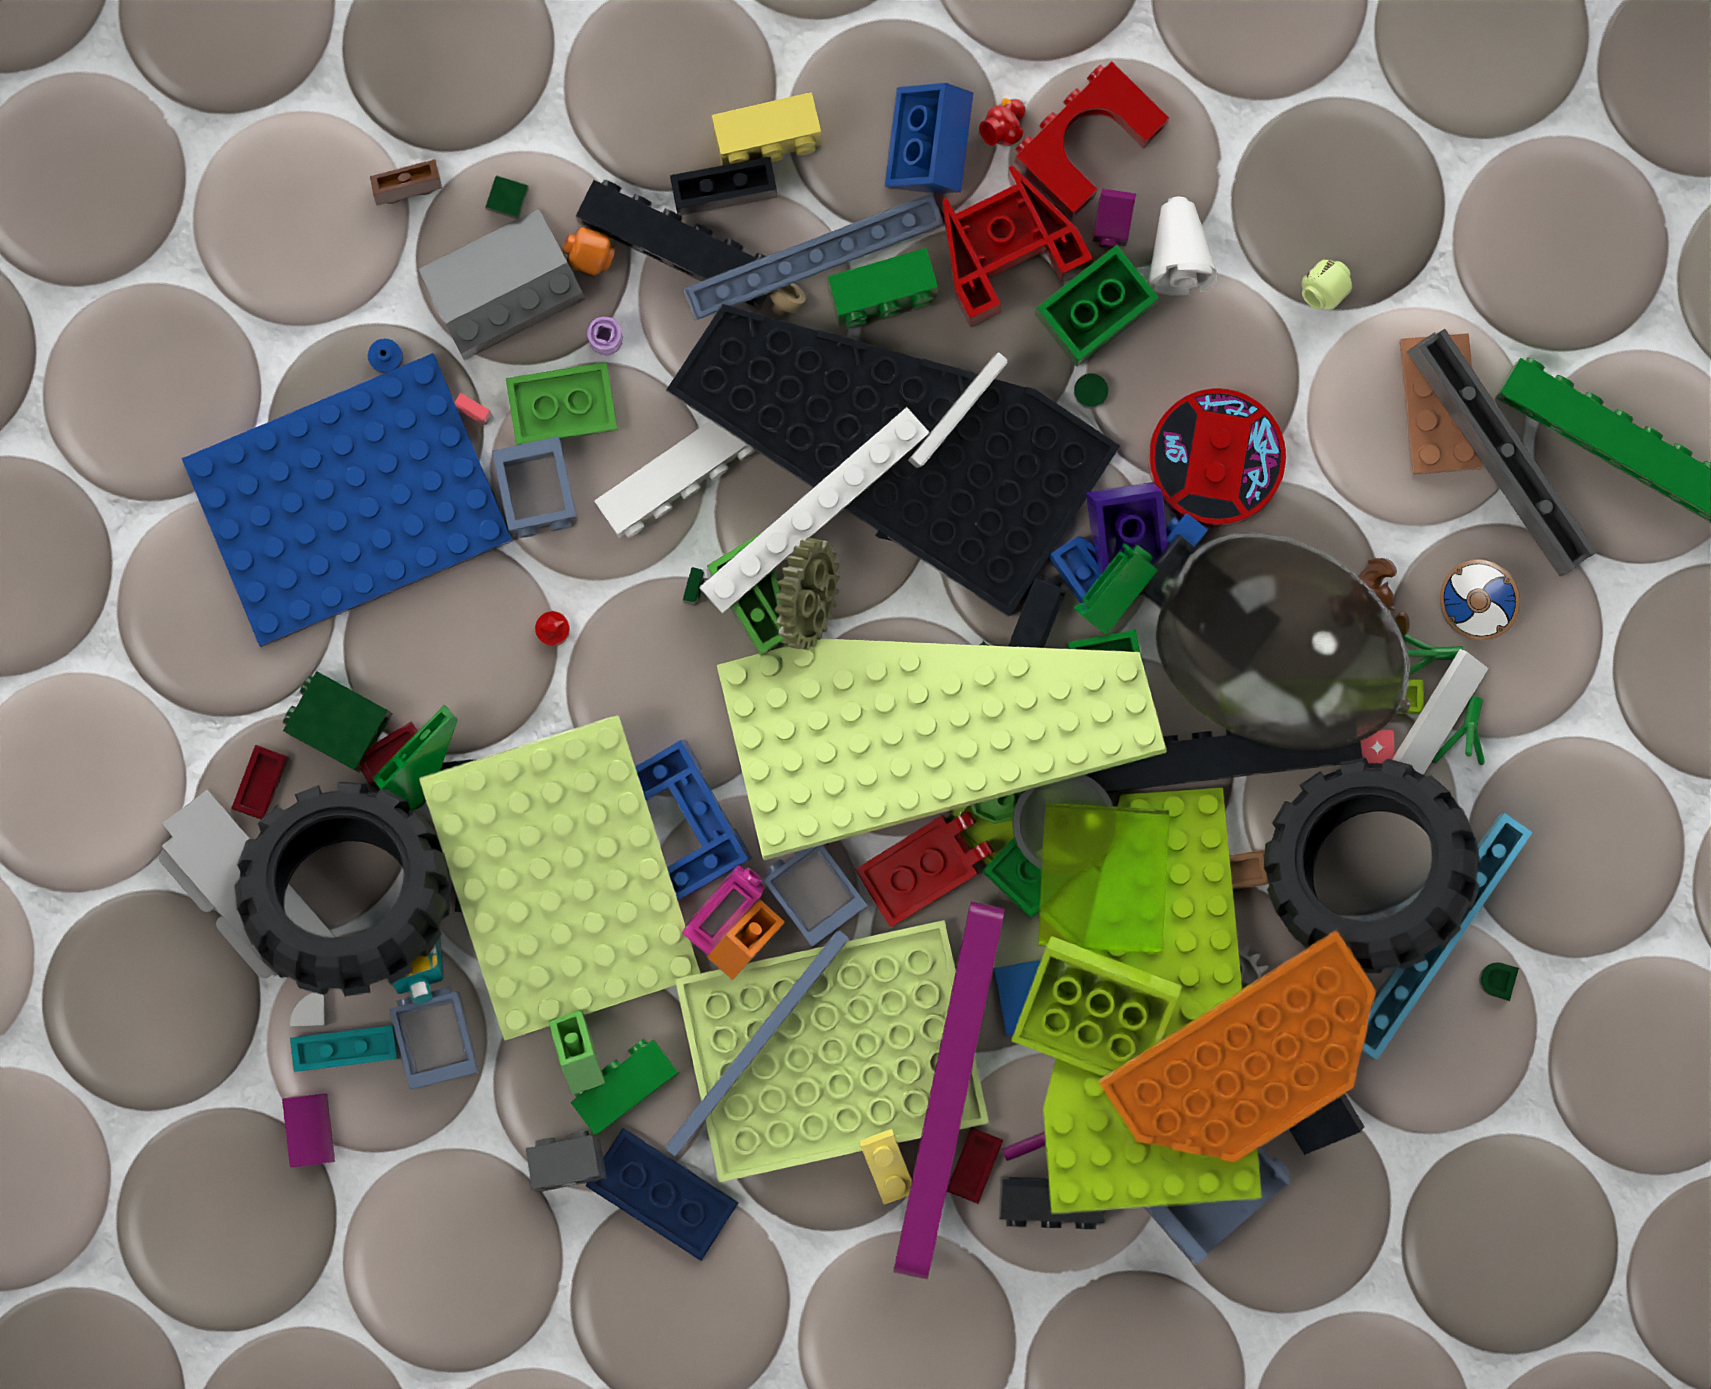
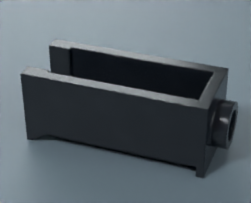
M1043 576L1041 580L1034 579L1008 647H1045L1063 598H1060L1059 595L1064 597L1067 591L1060 588L1062 585L1060 581L1047 576Z

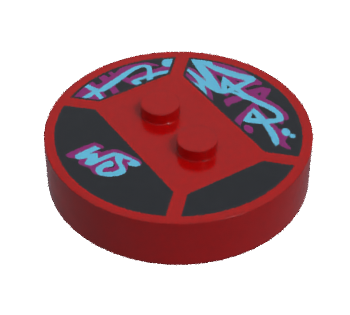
M1222 388L1200 390L1183 397L1173 404L1159 420L1148 449L1149 475L1151 482L1162 490L1163 503L1179 517L1183 518L1187 513L1201 525L1207 527L1231 526L1256 515L1276 493L1281 484L1286 466L1285 441L1280 427L1271 413L1252 397L1238 391Z

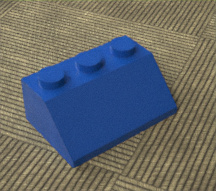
M948 83L897 87L885 187L933 194L961 192L974 92Z

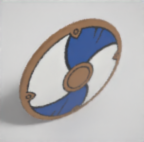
M1474 559L1457 565L1448 573L1441 587L1440 604L1445 619L1458 633L1475 640H1489L1504 634L1516 621L1520 610V593L1515 580L1502 566L1489 560Z

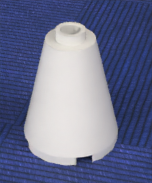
M1185 197L1170 198L1167 203L1162 205L1149 276L1150 287L1154 285L1156 292L1166 295H1190L1189 288L1199 286L1200 292L1206 291L1215 286L1218 277L1195 204L1188 201Z

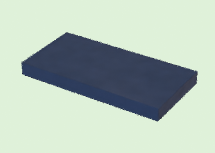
M622 1128L603 1158L607 1179L586 1184L587 1188L700 1261H702L739 1203L625 1128Z

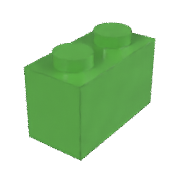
M582 1010L550 1020L549 1025L560 1066L572 1095L605 1084L594 1041Z

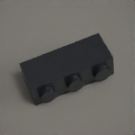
M771 156L670 175L676 211L680 216L777 198Z

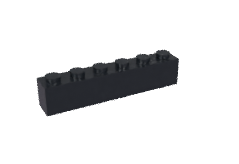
M593 179L576 214L578 223L607 234L611 239L699 281L766 257L760 253L752 256L743 252L744 247L729 238H726L724 242L712 237L713 231L700 224L695 223L694 227H691L681 222L682 216L669 209H664L662 213L652 208V202L640 195L634 194L631 198L620 192L622 189L620 186L605 179L602 183ZM768 293L744 303L760 310Z

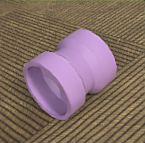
M602 316L593 320L588 327L587 336L595 352L600 355H611L620 349L623 336L619 324L614 319Z

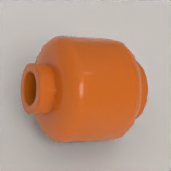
M580 227L575 235L570 233L567 235L562 252L568 254L567 262L570 268L596 276L602 270L605 272L608 270L615 252V246L611 245V238L607 234L587 227Z

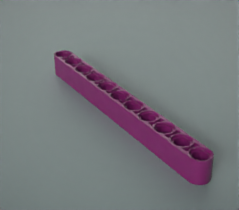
M970 902L897 1249L894 1273L928 1279L1005 908Z

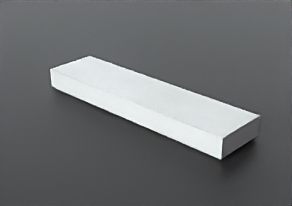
M998 352L992 357L908 459L916 468H920L925 464L1008 362L1003 355Z
M1460 649L1392 760L1410 764L1415 771L1424 775L1489 668L1468 652Z

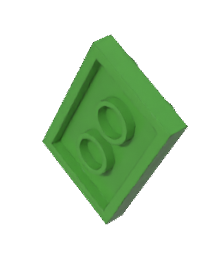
M607 362L506 378L516 445L558 436L562 440L618 431Z

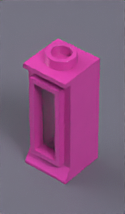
M738 864L686 923L682 934L709 955L755 901L761 897L765 887L761 883V877L752 869H744Z

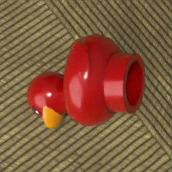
M1003 98L1001 105L993 106L987 112L985 120L979 125L980 135L989 146L999 144L1007 147L1015 145L1021 140L1024 130L1020 127L1019 121L1024 118L1026 113L1024 103L1019 99L1009 100L1008 98Z

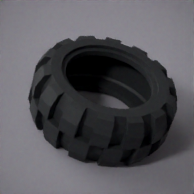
M1366 758L1340 762L1341 769L1327 775H1323L1320 770L1299 786L1303 791L1291 803L1284 801L1272 824L1275 827L1272 841L1265 843L1263 869L1268 876L1269 887L1267 892L1276 914L1283 921L1295 940H1298L1306 948H1309L1337 930L1364 973L1380 974L1383 968L1399 966L1403 970L1425 961L1426 959L1423 955L1436 946L1440 945L1444 948L1460 931L1459 922L1465 912L1472 910L1479 888L1477 868L1481 865L1477 839L1473 834L1463 809L1460 808L1452 797L1451 792L1432 775L1425 776L1415 771L1410 764L1388 758L1383 763H1369ZM1390 812L1406 817L1419 825L1428 834L1431 844L1430 872L1418 896L1407 907L1396 914L1371 921L1348 919L1335 914L1322 905L1314 886V866L1319 849L1327 836L1342 822L1363 813Z
M339 782L337 791L325 793L321 792L318 785L294 794L297 800L295 804L285 810L276 805L258 823L261 832L256 839L249 838L245 842L237 863L240 870V879L234 884L236 907L250 943L254 945L262 961L280 978L290 977L295 980L300 989L321 995L327 994L329 989H342L345 997L371 993L370 985L387 979L389 984L392 985L413 971L411 963L419 955L426 957L430 954L442 935L440 930L441 921L449 915L452 892L448 877L449 869L437 834L424 815L415 814L410 809L407 800L387 789L380 790L378 794L369 792L366 783ZM348 841L372 844L388 852L403 867L402 888L392 909L380 922L358 934L345 937L316 935L299 927L285 914L286 890L295 870L308 856L328 845Z

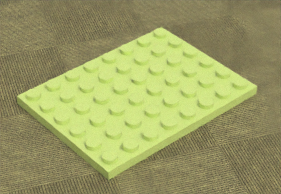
M619 715L419 778L504 1041L549 1027L550 1020L578 1010H582L583 1015L675 986V979L700 974L691 942L682 934L686 926Z
M945 920L847 941L833 961L706 1118L719 1182L862 1151L861 1140L890 1129L893 1130L897 1143L921 1138L956 972ZM824 947L748 963L733 980L721 969L675 979L701 1101ZM975 1057L960 1129L989 1123Z

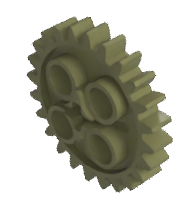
M806 538V541L801 540L799 547L794 546V556H788V568L783 567L782 569L784 580H780L778 583L781 587V592L776 595V598L779 599V605L775 612L780 613L776 625L781 626L778 634L783 636L782 642L786 643L787 647L801 650H809L810 647H815L816 639L820 640L822 638V631L827 632L828 630L827 620H832L833 618L831 609L836 607L834 596L839 593L836 586L840 576L835 574L839 567V563H834L837 553L832 552L833 545H828V541L814 538Z

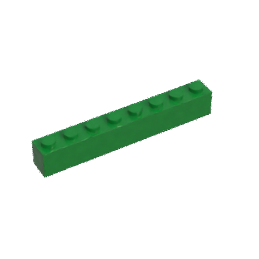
M1520 358L1514 364L1495 398L1711 523V462L1704 461V463H1701L1692 458L1693 453L1680 444H1674V446L1662 440L1663 435L1657 430L1645 426L1644 429L1632 423L1633 417L1619 409L1613 412L1603 406L1604 401L1600 397L1590 392H1586L1584 395L1575 390L1572 381L1561 375L1551 376L1543 371L1545 367L1532 358H1527L1526 360Z

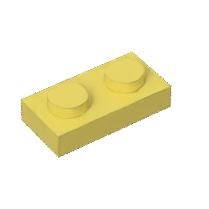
M890 1129L861 1140L862 1151L883 1204L885 1205L909 1196L912 1179L893 1130Z

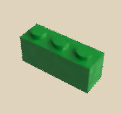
M643 1038L628 1050L631 1054L628 1059L621 1064L616 1059L602 1069L605 1084L574 1094L576 1098L570 1103L595 1136L679 1073L655 1039L647 1043Z

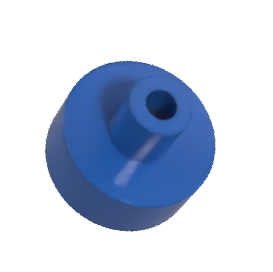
M383 338L375 341L370 346L368 361L375 371L384 374L401 366L403 353L395 341Z

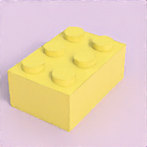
M812 92L712 115L713 129L722 165L770 156L771 162H776L783 159V154L796 152V155H806L815 152L816 147L821 146V129Z

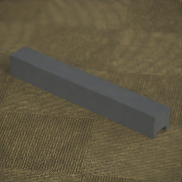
M1446 329L1432 333L1409 349L1407 353L1558 575L1561 577L1565 573L1572 571L1581 562L1597 553Z

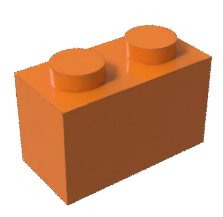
M759 899L723 937L707 958L733 980L770 941L785 921Z

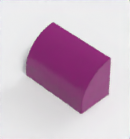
M327 1093L283 1098L282 1105L290 1168L335 1162Z

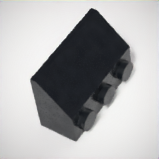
M1000 1177L999 1219L1006 1220V1226L1027 1227V1221H1041L1042 1228H1061L1062 1222H1075V1229H1096V1223H1104L1105 1210L1051 1214L1048 1178Z

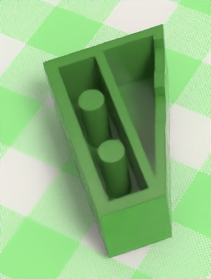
M760 534L708 564L707 571L712 577ZM775 569L730 607L760 656L783 644V636L778 634L781 626L776 625V621L780 616V613L775 612L779 605V599L776 598V595L780 591Z

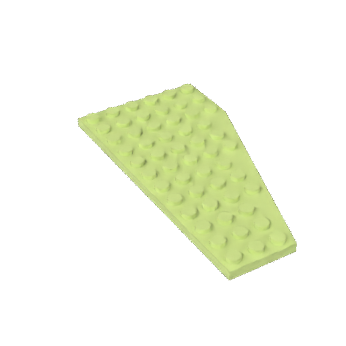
M820 638V640L816 639V646L810 647L809 650L785 646L770 650L762 656L755 654L717 665L764 860L1167 752L1140 652Z

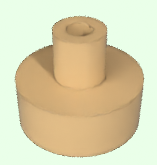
M794 283L770 292V298L774 302L772 310L780 316L785 311L789 313L798 312L806 300L804 292Z

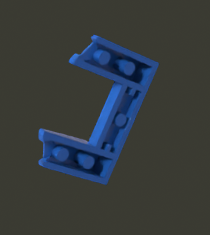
M686 740L676 742L635 766L645 800L647 801L670 789L702 846L667 867L674 891L676 892L677 901L734 870L738 864L741 866L753 859L736 829H733L700 771L702 768Z

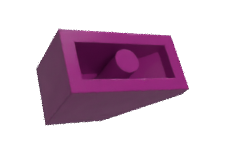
M1102 188L1097 206L1092 240L1099 242V247L1112 249L1116 245L1118 247L1120 245L1126 246L1136 193Z

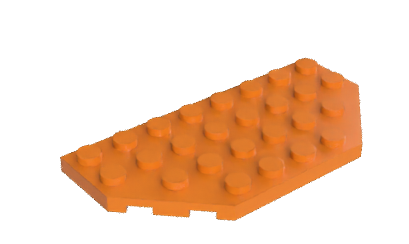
M1336 930L1099 1080V1084L1137 1142L1150 1145L1152 1143L1197 1155L1203 1154L1235 1163L1354 1088L1358 1062L1362 1053L1368 1027L1367 1023L1376 990Z

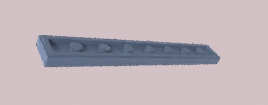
M931 193L683 288V291L696 321L717 313L722 304L729 306L738 305L945 224L934 194Z
M837 931L665 1146L667 1151L675 1157L679 1154L791 1011L849 940L845 934Z

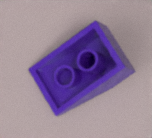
M1153 482L1086 493L1090 530L1100 575L1119 551L1123 553L1125 550L1122 546L1123 543L1132 549L1139 545L1153 556V559L1150 561L1153 565L1168 546L1162 490Z

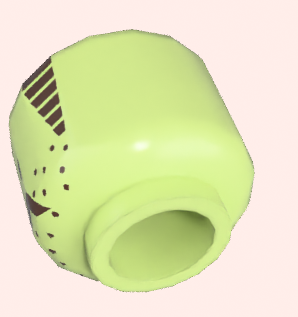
M1332 260L1318 262L1302 279V296L1304 300L1316 310H1332L1337 307L1352 290L1350 271L1347 266L1339 261L1334 262Z

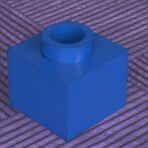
M1187 513L1181 520L1175 516L1166 527L1167 543L1169 544L1175 535L1178 534L1195 547L1208 529Z

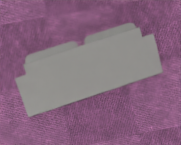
M206 790L162 823L172 838L162 845L164 850L159 855V861L202 911L210 912L216 909L221 916L216 922L217 929L259 977L268 978L271 975L276 977L278 975L262 961L258 951L250 943L236 907L234 884L240 879V870L237 863L245 842L250 837L213 794ZM289 883L285 895V914L295 924L308 932L325 937H335Z

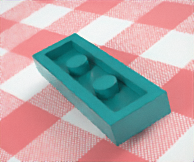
M394 1025L290 1038L294 1072L398 1059Z

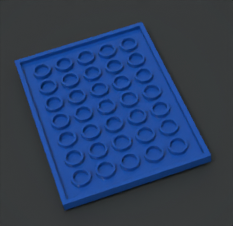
M434 353L181 458L260 647L513 542Z

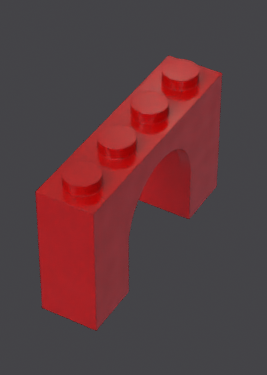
M1112 61L1105 68L1101 64L1096 67L1087 77L1090 83L1082 91L1078 88L1074 89L1063 101L1066 106L1057 115L1051 112L1039 125L1042 130L1034 138L1028 135L1015 149L1018 154L1015 157L1014 163L1071 219L1096 196L1098 189L1070 162L1065 153L1063 141L1068 128L1074 122L1086 116H1105L1118 123L1144 148L1169 121V117Z

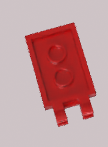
M970 811L965 812L949 823L943 815L939 816L855 869L890 928L979 874L974 864L995 852L988 840L970 850L960 832L977 823Z

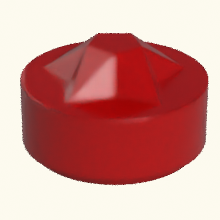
M549 611L537 619L535 632L538 639L545 645L558 646L568 638L570 625L564 615L556 611Z

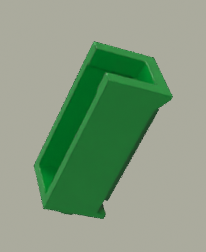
M1123 543L1122 546L1125 548L1123 553L1121 551L1118 552L1082 598L1084 602L1073 607L1083 618L1106 635L1158 571L1150 563L1153 556L1139 545L1132 549Z

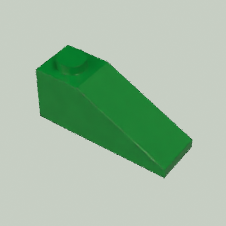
M445 704L373 777V780L381 790L387 789L407 800L412 811L426 803L419 778L440 772L458 721Z

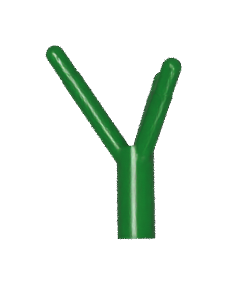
M1406 634L1400 640L1422 650H1406L1405 656L1426 658L1400 673L1399 677L1405 679L1433 661L1454 660L1459 650H1464L1463 646L1432 647Z
M1471 696L1464 724L1439 749L1432 763H1437L1466 732L1465 755L1468 757L1472 755L1474 745L1478 764L1483 765L1485 763L1477 730L1483 703L1482 698Z

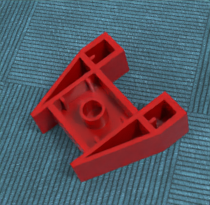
M1014 166L1008 167V179L1012 185L1011 187L956 214L948 199L942 200L955 298L970 327L1001 313V303L988 278L1044 251L1047 253L1061 283L1079 275L1093 263V258L1078 229Z

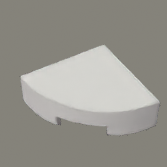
M311 993L299 1001L292 1012L290 1027L326 1025L325 995Z

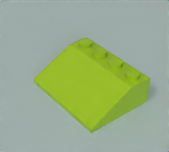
M1051 936L1011 1041L1105 1077L1162 1041L1182 986Z

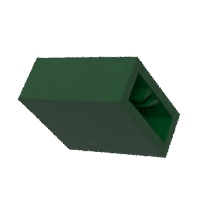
M316 671L313 677L309 675L300 689V694L303 696L296 707L292 705L283 719V724L286 725L283 731L360 773L361 766L359 764L361 760L365 763L369 755L364 758L363 756L367 749L374 746L393 713Z

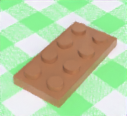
M1469 333L1450 335L1472 368ZM1426 337L1401 339L1400 352L1412 475L1481 469V460L1407 353L1409 349Z

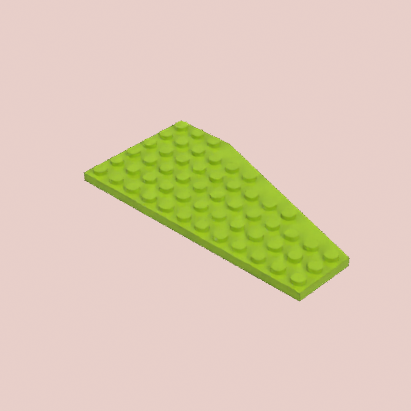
M1223 788L1120 795L1115 814V834L1105 855L1083 944L1084 949L1182 986L1162 1040L1242 990ZM1055 1058L1043 1107L1051 1214L1259 1200L1262 1198L1257 1149L1234 1163L1220 1160L1217 1157L1178 1151L1152 1143L1150 1145L1137 1142L1099 1084V1080L1103 1076Z

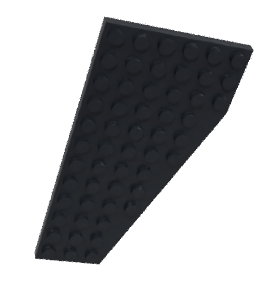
M722 304L667 387L666 392L814 488L906 407L930 434L978 374ZM994 379L923 466L916 468L908 459L926 438L844 509L1005 616L1010 617L1087 498L1086 493L1092 491L1120 445L1038 390Z

